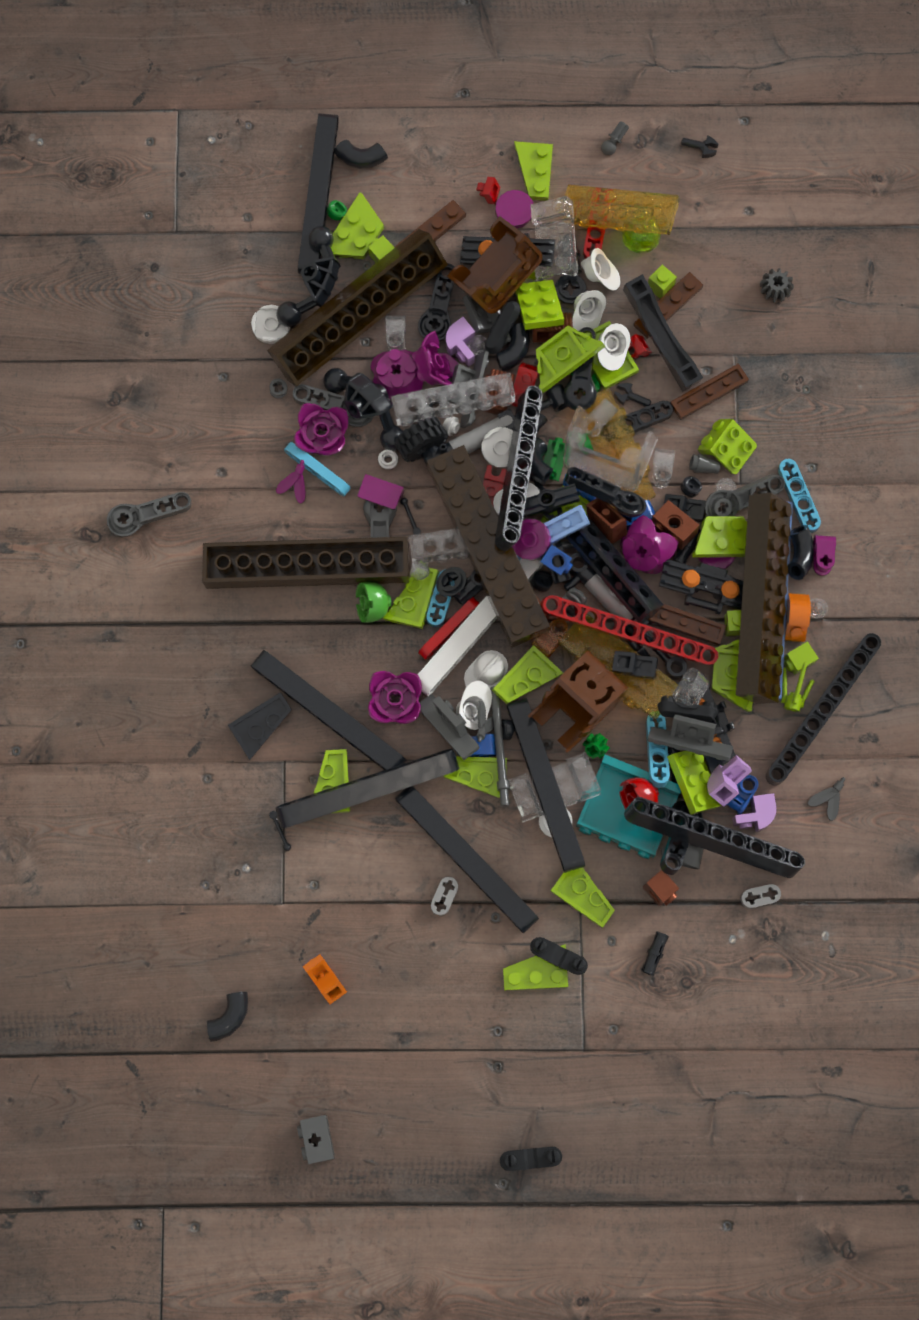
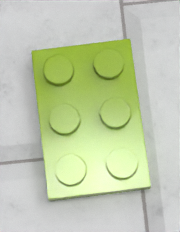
M553 280L523 283L515 291L525 330L564 325V316Z
M610 321L593 329L597 341L606 327L611 325ZM588 332L585 333V334L589 335L591 338L593 337L592 334H590V333H588ZM627 351L623 365L618 370L613 371L605 369L599 362L598 355L595 354L592 371L603 390H606L639 373V368Z
M682 751L667 756L690 815L722 806L709 795L707 783L711 774L703 755Z

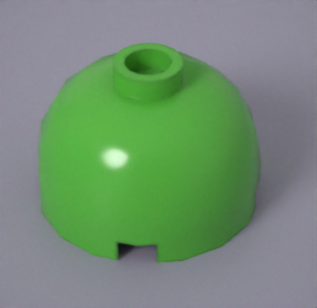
M376 582L358 584L356 598L359 597L360 605L356 604V609L360 621L370 623L384 618L388 608L391 606V596L387 594L385 588Z

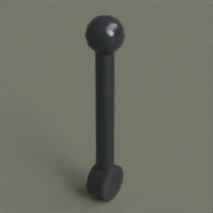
M405 497L401 498L400 503L405 507L414 529L413 534L414 536H420L421 530L417 528L407 504L408 499Z
M271 811L269 816L274 820L283 841V849L289 851L291 845L287 842L279 824L277 812Z

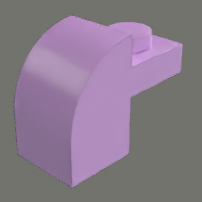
M464 317L449 327L446 333V350L450 356L456 353L458 360L461 363L465 362L469 367L475 363V355L468 348L467 344L475 339V330Z
M737 755L724 766L719 764L710 775L707 783L709 795L724 807L739 794L737 784L752 772L751 767Z
M774 793L753 796L750 799L752 813L735 815L732 818L733 825L740 826V829L751 828L752 824H754L756 832L765 829L774 820L776 815Z

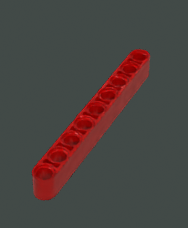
M547 596L540 603L543 612L547 615L701 665L714 664L718 659V651L712 646L558 596ZM549 599H552L556 604L553 611L548 610L546 607V602ZM568 606H572L575 609L573 617H569L566 614ZM588 612L594 614L595 620L592 624L588 623L585 619ZM608 618L614 621V627L611 630L605 626V621ZM627 625H631L634 629L631 636L625 633ZM647 631L653 634V639L650 643L644 638ZM667 637L672 640L670 649L664 646V640ZM685 644H689L692 648L689 655H686L683 651ZM705 650L711 653L709 661L703 659Z

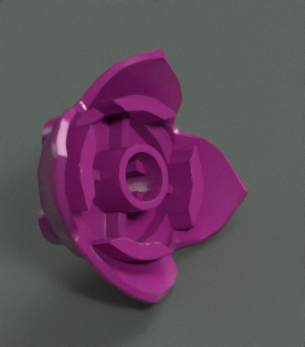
M435 331L430 332L424 338L421 346L412 353V358L419 370L417 372L420 381H426L430 385H443L451 388L452 382L447 379L453 377L455 365L459 363L449 354L438 352V348H440L439 339Z
M392 349L391 351L376 355L371 362V371L374 373L373 382L384 386L390 399L394 398L397 394L411 398L410 396L422 392L423 382L418 378L417 372L419 370L412 358L413 352ZM393 370H400V374L396 373L394 375Z
M311 403L301 406L298 413L300 427L294 436L295 445L307 453H316L318 455H333L340 452L345 445L344 435L349 423L347 411L339 407L324 410L319 405ZM321 429L325 431V434L319 435L318 431Z
M642 515L631 524L627 535L621 539L620 545L626 561L633 569L649 574H658L663 570V563L675 553L678 541L670 534L656 532L655 524L652 520Z
M388 671L373 673L369 683V690L372 695L368 703L370 717L381 723L397 722L407 724L415 721L421 711L419 696L422 691V685L419 675L411 672H404L398 676ZM392 695L395 697L400 696L398 703L390 702L392 701Z

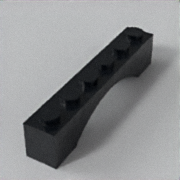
M643 274L626 283L622 290L682 392L699 383L703 376L668 326L654 293Z

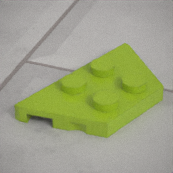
M362 193L358 194L333 233L334 242L331 249L334 256H339V258L353 257L354 259H365L368 254L369 244L375 238H378L384 229V224Z
M565 327L536 349L537 370L540 375L539 389L543 393L604 349L606 347L604 343L591 338L583 332L577 331L575 328Z
M743 516L705 517L692 557H745L747 521Z
M738 639L730 644L715 648L718 651V659L713 664L711 690L745 711L752 712L753 702L736 695L739 654Z

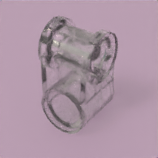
M386 316L385 327L388 351L392 349L405 350L406 316Z
M654 449L652 482L657 488H665L670 483L675 450Z
M697 668L688 669L673 692L674 702H681L684 705H699L701 698L709 687V680Z

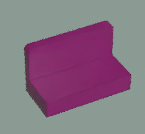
M365 474L357 496L395 510L405 490L399 485Z

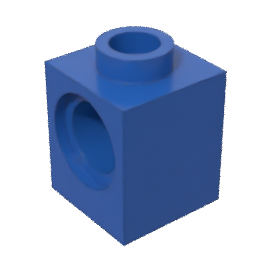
M553 545L550 546L540 561L541 564L559 576L563 573L567 575L573 566L570 563L572 558ZM555 556L563 558L564 564L561 567H555L552 564V559Z

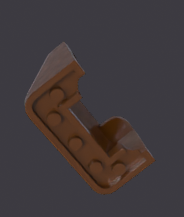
M501 216L497 218L490 229V234L495 240L471 268L468 269L464 265H458L447 275L454 284L490 314L500 310L542 261L541 251L525 234Z

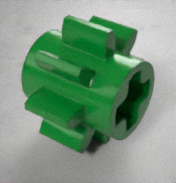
M590 733L582 743L583 746H586L584 753L592 759L596 757L602 759L610 749L607 746L608 739L601 735V733L596 735Z

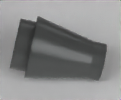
M699 453L697 455L693 454L689 470H693L694 473L718 474L720 462H716Z

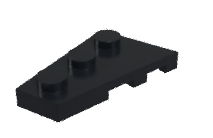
M281 692L228 724V727L249 760H251L292 710Z

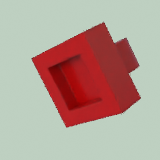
M487 177L486 183L479 182L476 190L480 191L479 195L484 197L488 204H496L501 187L495 177Z
M634 334L630 337L631 343L628 350L635 349L634 354L631 355L633 359H637L639 356L647 357L652 353L643 336Z

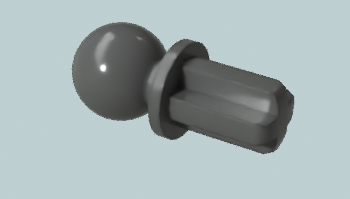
M620 121L614 131L608 134L611 137L610 140H605L601 145V150L605 155L615 153L616 143H622L621 139L629 129L627 124Z

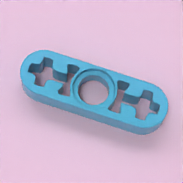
M454 580L450 581L451 586H455ZM436 585L427 612V622L432 627L443 625L451 601L449 596H447L445 603H438L435 598L439 594ZM436 607L445 608L444 610L440 609L439 611V617L441 619H437L436 622H433V618L430 616L435 615Z

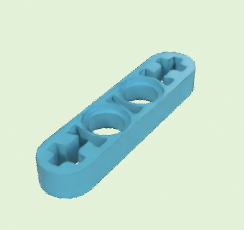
M290 442L285 447L284 451L288 456L299 464L301 460H304L305 469L338 494L345 497L350 491L351 487L344 480L307 452L299 449L295 443Z
M785 459L780 463L778 473L785 481L784 487L790 501L793 502V508L801 526L807 525V514L810 511L812 512L809 518L816 523L813 527L811 525H808L810 532L814 533L821 524L819 514L797 463L792 459ZM785 465L792 467L790 474L787 470H783ZM792 482L799 483L801 490L797 492L791 490L790 484ZM805 500L809 505L808 509H800L798 502Z
M651 712L647 716V739L651 727H655L653 719H656L657 723H659L657 728L666 730V720L660 712ZM647 741L649 780L654 787L663 788L667 785L670 776L667 758L668 746L657 745ZM660 755L664 761L660 763L655 762L653 756ZM658 769H661L660 775L663 778L662 780L656 777Z

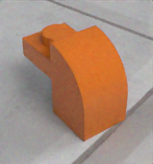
M788 593L785 640L805 642L811 615L809 595Z
M321 954L303 966L330 1005L347 993Z

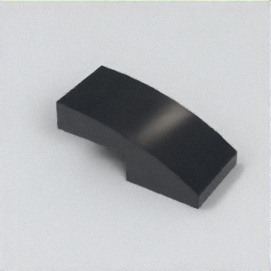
M665 495L664 504L669 500L694 521L703 522L706 516L705 500L687 499L683 495Z
M615 651L612 671L655 680L658 658L639 656L633 652Z

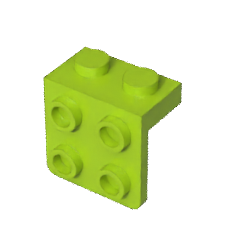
M719 419L713 424V429L702 439L701 445L697 450L702 455H713L731 474H737L756 449L757 444L733 419Z

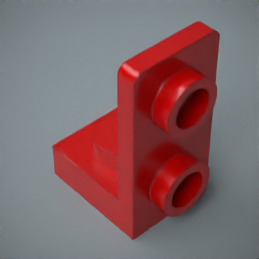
M524 362L519 366L508 402L510 405L517 407L518 399L529 386H535L536 379L540 376L536 366Z

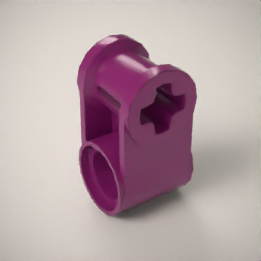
M814 535L813 569L816 574L826 576L830 573L835 563L836 537Z

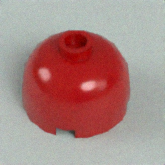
M634 777L620 784V786H623V790L619 793L625 810L636 797H642L658 803V789L647 779Z

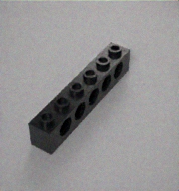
M586 514L590 525L566 536V538L638 623L652 618L664 604Z

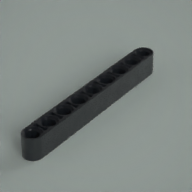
M318 114L298 261V274H301V270L306 264L313 260L321 259V253L310 246L309 234L315 227L325 226L326 209L329 201L335 155L334 149L336 147L339 123L338 115Z
M529 386L518 399L495 536V544L502 551L509 550L519 540L543 397L542 391L536 386Z
M867 634L857 645L768 769L766 780L769 784L773 786L780 785L788 777L880 648L881 639L877 634ZM867 640L874 643L873 649L866 646ZM854 657H860L863 660V664H857L854 661ZM842 673H849L851 681H846ZM831 689H837L840 697H834L831 694ZM819 705H825L828 708V713H822L819 710ZM813 721L816 724L817 729H809V727L807 726V722ZM797 737L802 738L805 746H798L795 739ZM784 754H790L793 757V762H786ZM772 771H779L781 773V779H774L772 777Z
M263 650L250 665L258 674L383 770L404 764L407 761L399 752L267 651Z
M526 698L507 704V710L513 722L514 731L563 871L567 873L585 867L583 854L535 719L528 717L532 712L529 702Z
M446 749L281 804L275 809L281 827L287 828L453 773L460 768L454 749Z
M413 786L405 788L395 797L399 805L523 934L539 920L538 916Z
M636 797L624 812L625 819L631 824L785 878H793L805 865L804 857L798 852L642 797Z

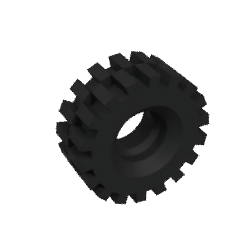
M428 417L424 421L420 420L417 424L411 425L409 429H405L404 433L399 434V438L395 439L394 444L404 461L414 462L416 459L420 460L422 453L427 449L445 443L446 439H448V434L437 417H431L430 419Z

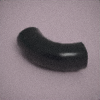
M346 139L340 142L334 149L335 155L349 166L359 169L372 168L388 159L387 153L379 143H375L369 148L360 149Z
M523 323L513 325L509 331L510 345L504 351L496 353L500 371L505 372L519 365L527 355L530 337L529 330H525Z
M536 438L530 477L540 485H544L550 478L553 468L542 460V457L547 453L546 443L542 439Z
M808 525L796 527L790 533L794 554L793 559L787 566L789 576L795 580L803 579L813 563L814 542Z
M236 992L226 995L227 1008L224 1014L219 1018L207 1021L210 1042L231 1036L242 1025L248 1010L247 992Z

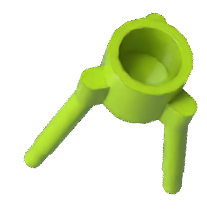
M807 662L803 663L795 693L789 692V695H787V671L783 667L781 703L784 704V709L800 712V709L804 707L805 700L814 683L813 679L810 680L803 696L800 694Z

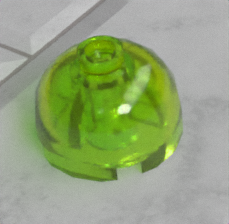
M639 212L631 215L626 220L622 229L623 242L629 250L636 253L652 251L657 247L661 238L659 221L649 213Z

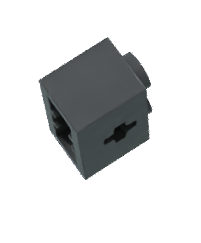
M327 1115L300 1120L297 1130L299 1139L303 1138L305 1147L301 1148L303 1160H307L308 1164L335 1159ZM313 1133H316L317 1137H321V1141L318 1142L316 1147L314 1143H310Z

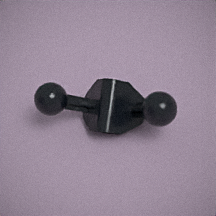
M325 226L315 227L309 234L310 246L314 250L319 251L323 259L313 260L301 270V276L311 296L297 304L290 301L284 302L277 309V319L285 327L297 325L303 313L316 306L322 307L328 297L331 296V291L338 279L337 276L341 265L331 249L334 236L331 230Z
M340 368L328 370L323 378L325 388L335 394L341 393L346 389L345 404L352 417L363 419L379 415L383 426V431L380 434L381 445L386 450L397 451L398 449L394 444L395 439L399 438V434L404 432L400 427L394 426L389 411L393 404L384 386L375 384L363 373L347 376L346 372Z

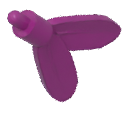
M301 460L300 464H297L295 472L284 478L276 488V492L281 494L294 485L295 498L299 503H303L306 497L304 477L302 475L305 468L304 460Z

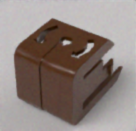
M588 650L550 687V691L547 690L545 692L542 703L528 717H532L543 726L560 709L569 716L575 724L557 740L566 748L565 752L568 753L616 707L629 687L612 671H609Z

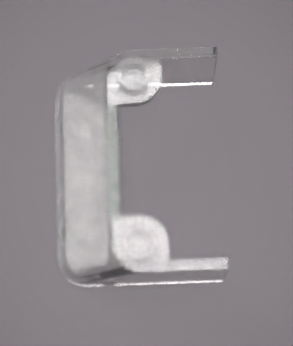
M577 406L566 433L563 456L564 467L567 470L571 467L582 469L621 487L620 490L636 491L658 440L653 432L649 431L642 449L628 448L623 452L620 460L584 447L586 434L582 430L588 414L582 407Z

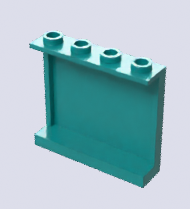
M604 755L576 827H579V831L584 834L591 835L593 833L598 835V839L603 842L610 843L613 841L618 843V847L625 851L635 850L638 852L637 855L642 858H654L663 835L629 823L624 817L625 808L619 793L623 790V786H620V784L630 778H645L650 782L649 772ZM668 780L665 787L657 788L659 792L658 803L672 808L681 790L677 783Z

